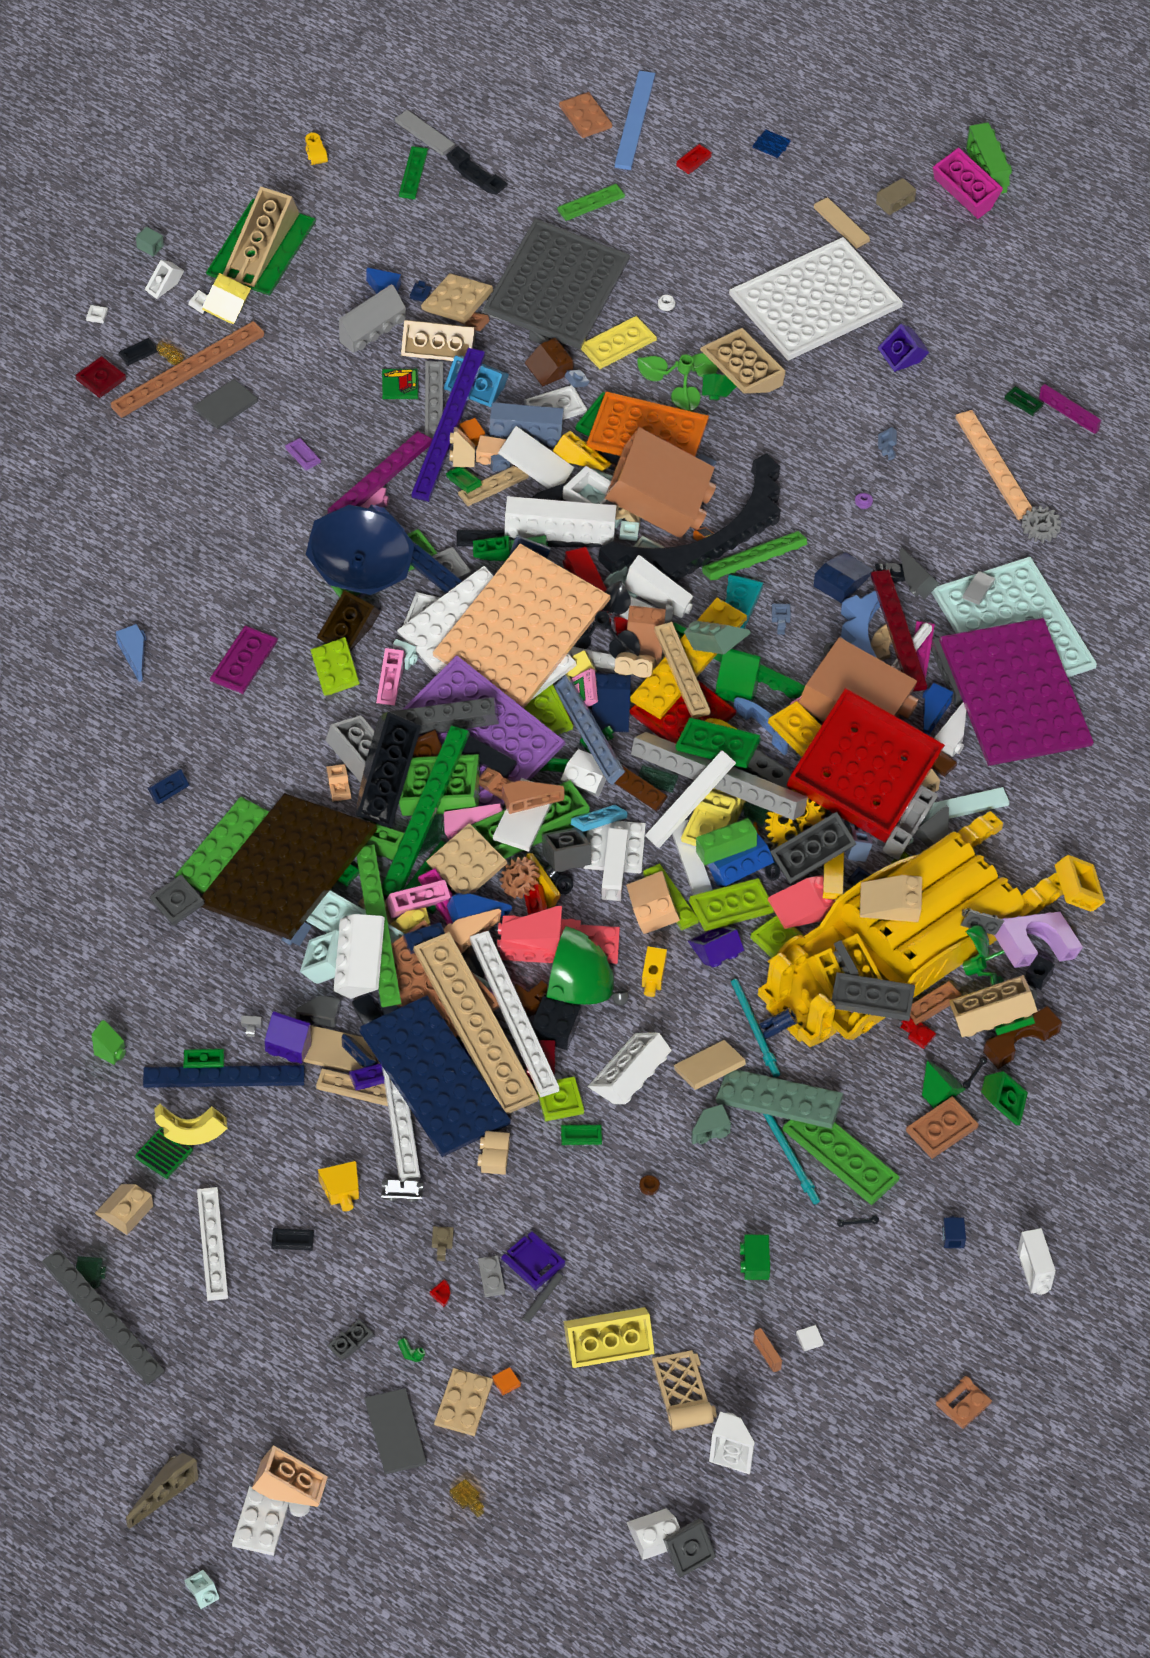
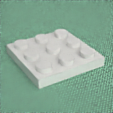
M616 821L588 830L587 840L591 844L592 865H587L584 869L604 870L608 830L618 826L628 830L624 872L641 873L646 823Z

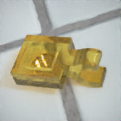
M464 1479L449 1491V1495L462 1509L469 1506L477 1518L484 1514L482 1510L484 1506L477 1500L479 1492L467 1479Z

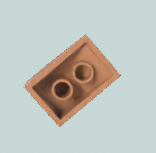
M629 606L627 631L632 632L637 637L640 644L639 655H650L656 658L655 667H657L662 659V648L654 632V627L665 623V609Z

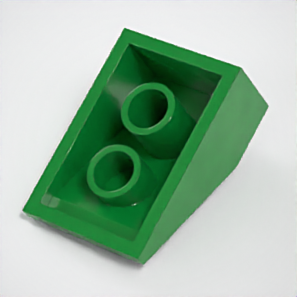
M730 649L727 653L723 654L715 694L724 701L734 702V699L739 697L753 702L758 688L761 657L735 649Z

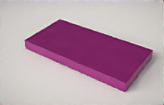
M244 626L211 675L210 681L244 694L275 647L278 638Z

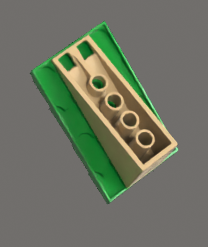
M260 186L256 198L252 199L206 271V275L217 278L219 273L251 288V290L270 296L314 226L316 219L300 214L292 196Z

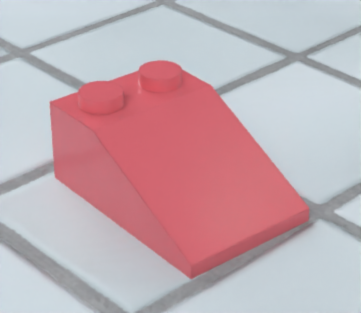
M823 875L806 878L768 897V901L784 929L823 921L836 899L823 898Z

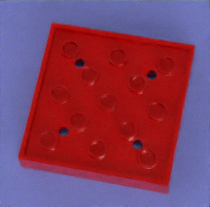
M845 688L789 777L787 786L807 796L808 799L833 813L837 812L841 818L886 843L936 763L945 745ZM855 728L857 732H853L851 729ZM901 757H905L907 760L903 761ZM823 773H828L829 777H825ZM876 801L879 803V805L876 806L873 804V802Z

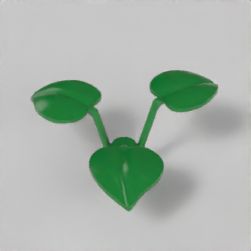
M979 925L969 928L966 933L971 937L979 954L963 962V969L966 975L977 974L978 977L982 975L991 976L992 986L1005 982L1003 977L997 976L995 972H983L987 968L986 961L1005 953L1004 950L988 956L989 938L985 929Z

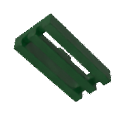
M1016 386L1004 397L1005 400L1031 416H1034L1044 404Z

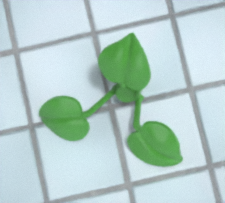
M704 353L694 356L684 354L680 357L679 362L676 361L669 370H667L668 365L666 361L661 357L649 356L637 359L640 373L651 381H660L663 379V375H668L676 367L678 368V371L684 375L683 388H675L671 394V400L676 407L687 411H694L700 403V393L697 388H687L688 373L691 370L692 372L696 371L698 376L703 377L704 374H714L718 370V367Z

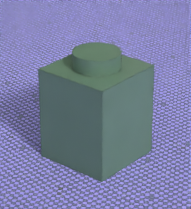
M146 227L136 236L137 248L154 256L164 247L163 235Z

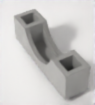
M924 786L920 787L902 819L888 838L882 849L883 852L897 860L900 859L933 806L938 794Z

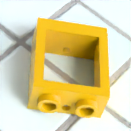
M1071 855L1064 856L1055 864L1066 903L1089 912L1094 911L1105 903L1093 864Z

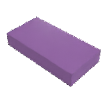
M301 438L285 445V449L305 470L321 463L320 458Z

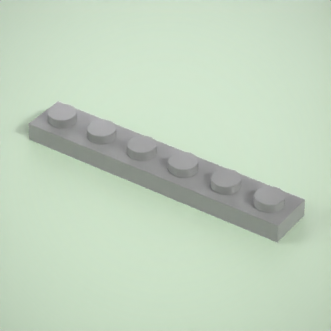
M425 361V435L433 439L443 414V361Z

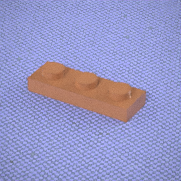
M948 981L914 1002L910 1018L917 1026L920 1022L923 1023L950 1006L949 1000L961 997V994Z

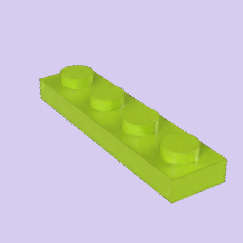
M660 863L644 870V877L663 871L680 919L676 923L681 931L697 924L699 919Z

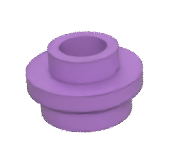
M860 493L855 497V504L861 509H867L873 504V498L867 493Z

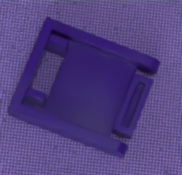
M531 1231L528 1234L529 1239L524 1236L507 1251L508 1255H502L501 1259L532 1288L537 1290L565 1266V1260ZM550 1264L552 1268L540 1277L538 1273Z

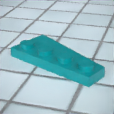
M729 574L725 602L747 615V620L740 627L745 629L762 592L763 582Z

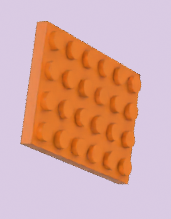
M605 392L586 446L594 450L621 456L625 444L640 427L696 457L709 416Z

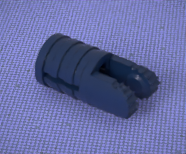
M787 1008L781 1013L761 1022L760 1026L761 1028L771 1027L763 1032L764 1038L768 1039L797 1024L798 1020L793 1010Z

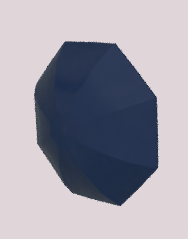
M347 505L314 521L305 555L328 585L373 595L407 578L415 544L391 514Z

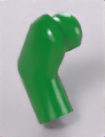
M406 1338L400 1339L397 1342L405 1359L414 1362H420L424 1359L425 1351L423 1348L412 1349Z

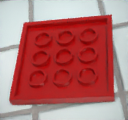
M698 681L709 706L710 714L695 719L705 721L709 718H714L727 722L736 715V710ZM682 695L661 720L637 705L630 709V714L658 737L675 744L678 742L689 718H691Z

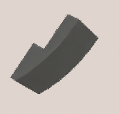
M358 1320L345 1333L341 1332L327 1347L343 1361L370 1340L374 1334Z

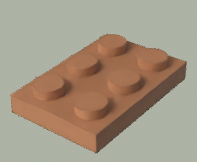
M589 92L559 102L560 108L582 138L612 128V123Z
M951 1097L906 1128V1132L933 1159L976 1130L978 1123Z

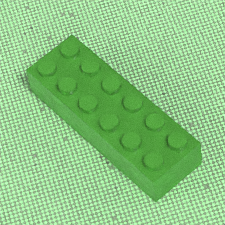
M571 780L559 785L564 787V800L552 803L532 846L542 842V834L574 828L571 825V818L589 813L590 807ZM505 810L472 824V826L506 859L524 850L493 840V835L504 815Z

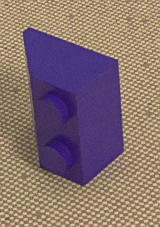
M902 323L877 347L894 372L920 363L930 353L915 331Z
M727 926L708 930L688 940V943L703 964L711 967L721 965L722 961L726 959H734L739 956L738 953L744 951L737 929Z
M273 1011L265 1037V1052L272 1056L286 1058L290 1062L302 1064L311 1047L310 1023Z

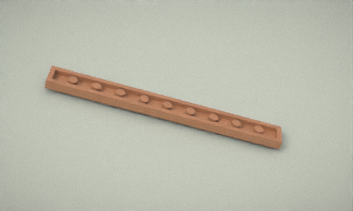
M254 321L111 402V408L123 418L262 338L264 331Z

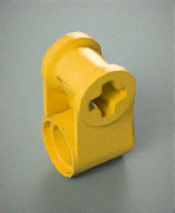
M317 133L307 134L305 142L307 144L308 160H311L310 165L328 162L326 149L322 144L320 136Z

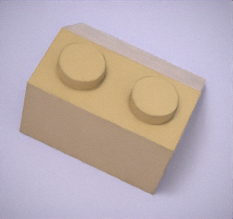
M121 1184L95 1214L128 1235L153 1207L152 1195L136 1184Z

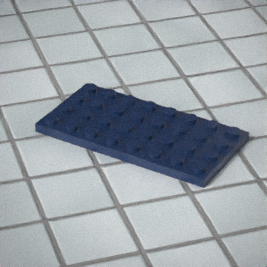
M428 996L422 997L360 1026L359 1032L441 1157L481 1139V1137H485V1131L495 1132L510 1125V1118L494 1097L492 1091Z

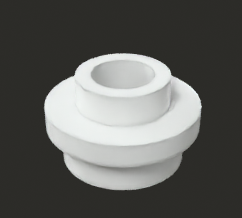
M662 295L658 300V307L661 310L670 311L675 307V300L671 295Z

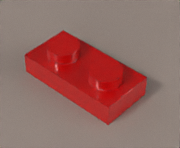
M698 144L680 158L676 166L690 174L709 160L712 152Z
M540 884L533 886L535 888L534 891L529 890V896L524 894L528 915L548 909L543 886Z

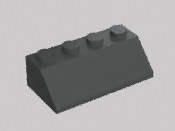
M835 812L770 852L782 874L791 884L857 844L838 813Z

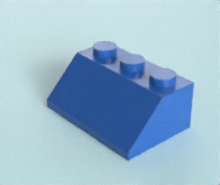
M757 833L756 847L710 863L708 866L716 885L727 886L774 863L768 845Z

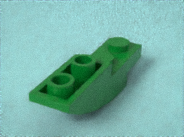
M546 535L527 538L548 546ZM509 536L473 541V556L488 561H506L515 540H510Z

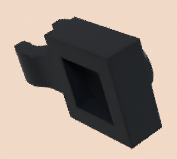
M879 563L875 564L876 570H872L874 572L889 569L893 582L905 581L902 564L885 563L883 565Z

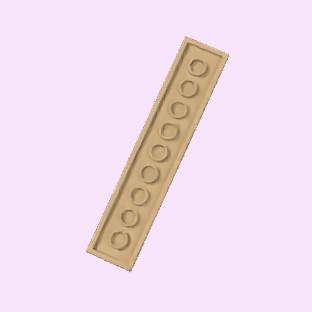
M450 932L414 946L413 950L477 1070L506 1114L537 1102L539 1097Z

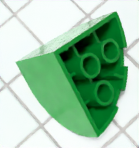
M568 926L564 928L552 965L547 998L573 1004L588 1005L602 1003L612 996L614 976L607 961V956L599 945L594 944L588 939L589 936L581 931Z

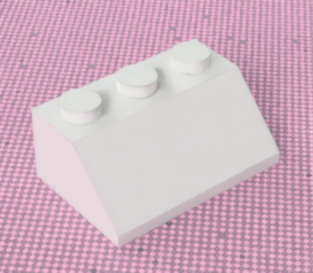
M720 1412L712 1433L709 1462L750 1474L755 1442L742 1419L735 1414Z

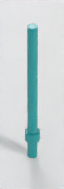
M733 979L731 981L732 987L764 1055V1063L769 1067L773 1077L776 1078L780 1076L776 1065L777 1060L774 1054L770 1052L738 979Z
M763 1114L801 1181L800 1186L804 1193L807 1192L814 1205L818 1204L820 1199L814 1190L815 1186L812 1180L806 1176L772 1115Z

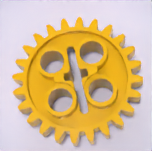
M807 799L805 808L807 811L806 815L796 818L801 833L804 832L807 826L812 827L824 820L821 818L825 816V812H819L822 807L820 805L815 807L816 803L814 801L810 803L809 799ZM774 812L767 813L771 818L765 820L770 825L765 827V830L771 832L767 837L768 839L774 838L771 842L774 844L778 843L777 847L787 842L786 836L788 834L798 835L791 819L786 824H781L779 819L782 815Z

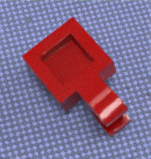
M911 1018L909 1021L902 1020L903 1024L900 1028L910 1033L908 1039L923 1049L936 1036L934 1031L921 1022L916 1026Z

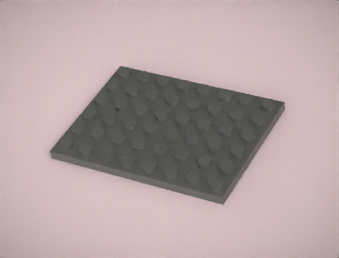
M534 219L486 303L483 312L551 339L556 338L559 342L581 350L623 273L630 255Z

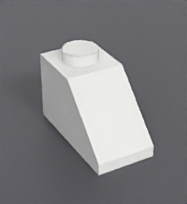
M160 260L145 291L158 299L178 284L184 270L173 262Z

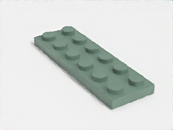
M736 1069L724 1076L716 1097V1103L832 1129L843 1100V1093Z

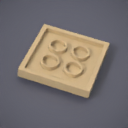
M449 273L422 303L421 308L429 313L466 323L493 292L492 285Z
M470 823L426 861L432 869L435 868L441 878L445 880L446 884L456 894L475 893L507 864V861Z

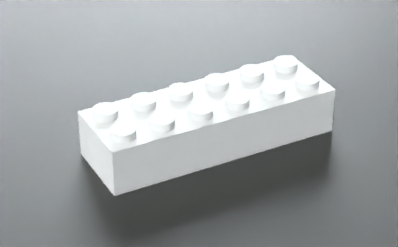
M507 496L504 536L516 538L519 535L524 538L546 535L548 541L606 545L614 540L616 505Z

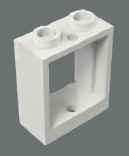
M585 466L563 487V499L570 502L592 503L578 493L589 484L606 495L611 481ZM606 499L599 503L606 505H616Z
M1042 1228L1024 1231L1021 1233L1017 1252L1031 1294L1037 1293L1042 1295L1051 1290L1056 1270Z

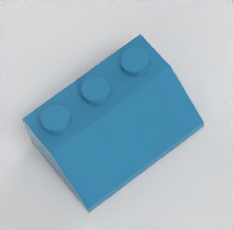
M455 355L444 386L445 390L451 392L464 356ZM482 364L469 399L492 407V403L496 401L503 391L509 374Z

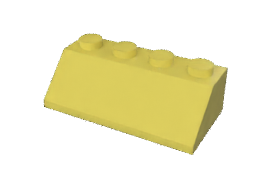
M645 1307L563 1321L573 1368L655 1354L650 1314Z

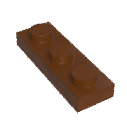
M622 766L625 773L615 784L657 812L668 796Z

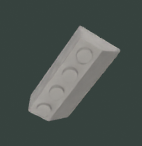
M392 284L339 318V340L351 352L355 353L358 350H363L368 343L376 341L380 335L388 333L392 327L404 322L406 319V307Z
M361 715L331 724L325 740L360 783L375 732Z

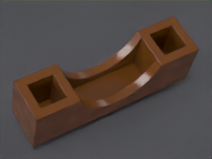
M1048 1006L1043 1009H1037L1038 1012L1032 1014L1035 1021L1034 1024L998 1035L995 1038L991 1037L985 1042L983 1053L997 1069L1014 1060L1016 1051L1014 1044L1019 1039L1036 1037L1046 1041L1060 1032L1062 1022Z

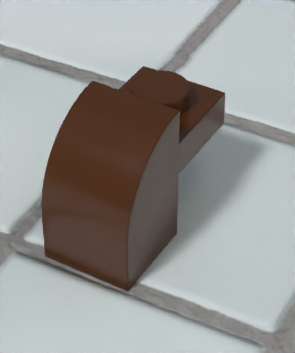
M541 981L529 992L517 983L514 985L526 1015L536 1014L543 996L547 997V984Z

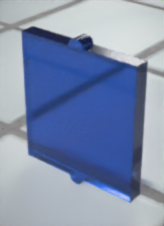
M765 129L760 137H757V141L753 144L752 148L779 158L783 151H786V147L790 144L791 140Z

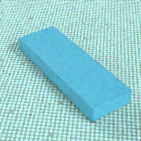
M612 805L571 818V825L584 832L627 818V811L617 805Z

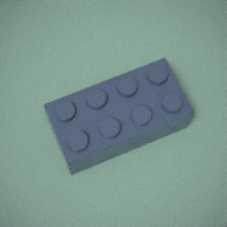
M492 403L490 437L507 439L515 426H517L542 445L555 448L563 433L564 408Z

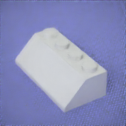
M353 914L340 919L334 978L335 992L352 999L378 990L385 917Z
M635 1033L588 1085V1088L613 1104H626L631 1100V1096L643 1086L644 1081L655 1073L658 1065L667 1059V1055L672 1050L660 1033Z

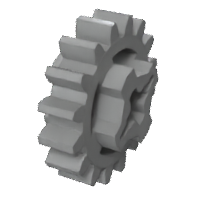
M1039 506L1037 510L1035 507H1032L1031 511H1026V515H1023L1021 528H1024V534H1029L1028 539L1033 537L1035 538L1034 542L1040 539L1044 543L1045 539L1051 542L1052 537H1057V534L1060 533L1061 521L1059 520V515H1054L1055 510L1048 511L1049 507L1042 509Z

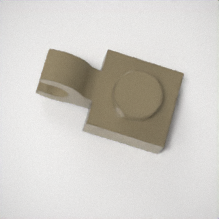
M433 1226L432 1248H437V1261H445L446 1248L452 1249L454 1227Z

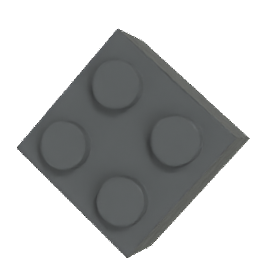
M578 828L542 834L543 856L555 872H564L567 869L583 868L587 865H592L591 844Z

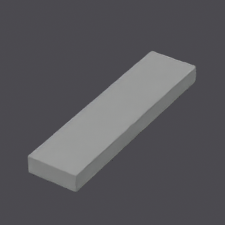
M406 110L395 118L396 123L442 156L455 148V144L410 111Z

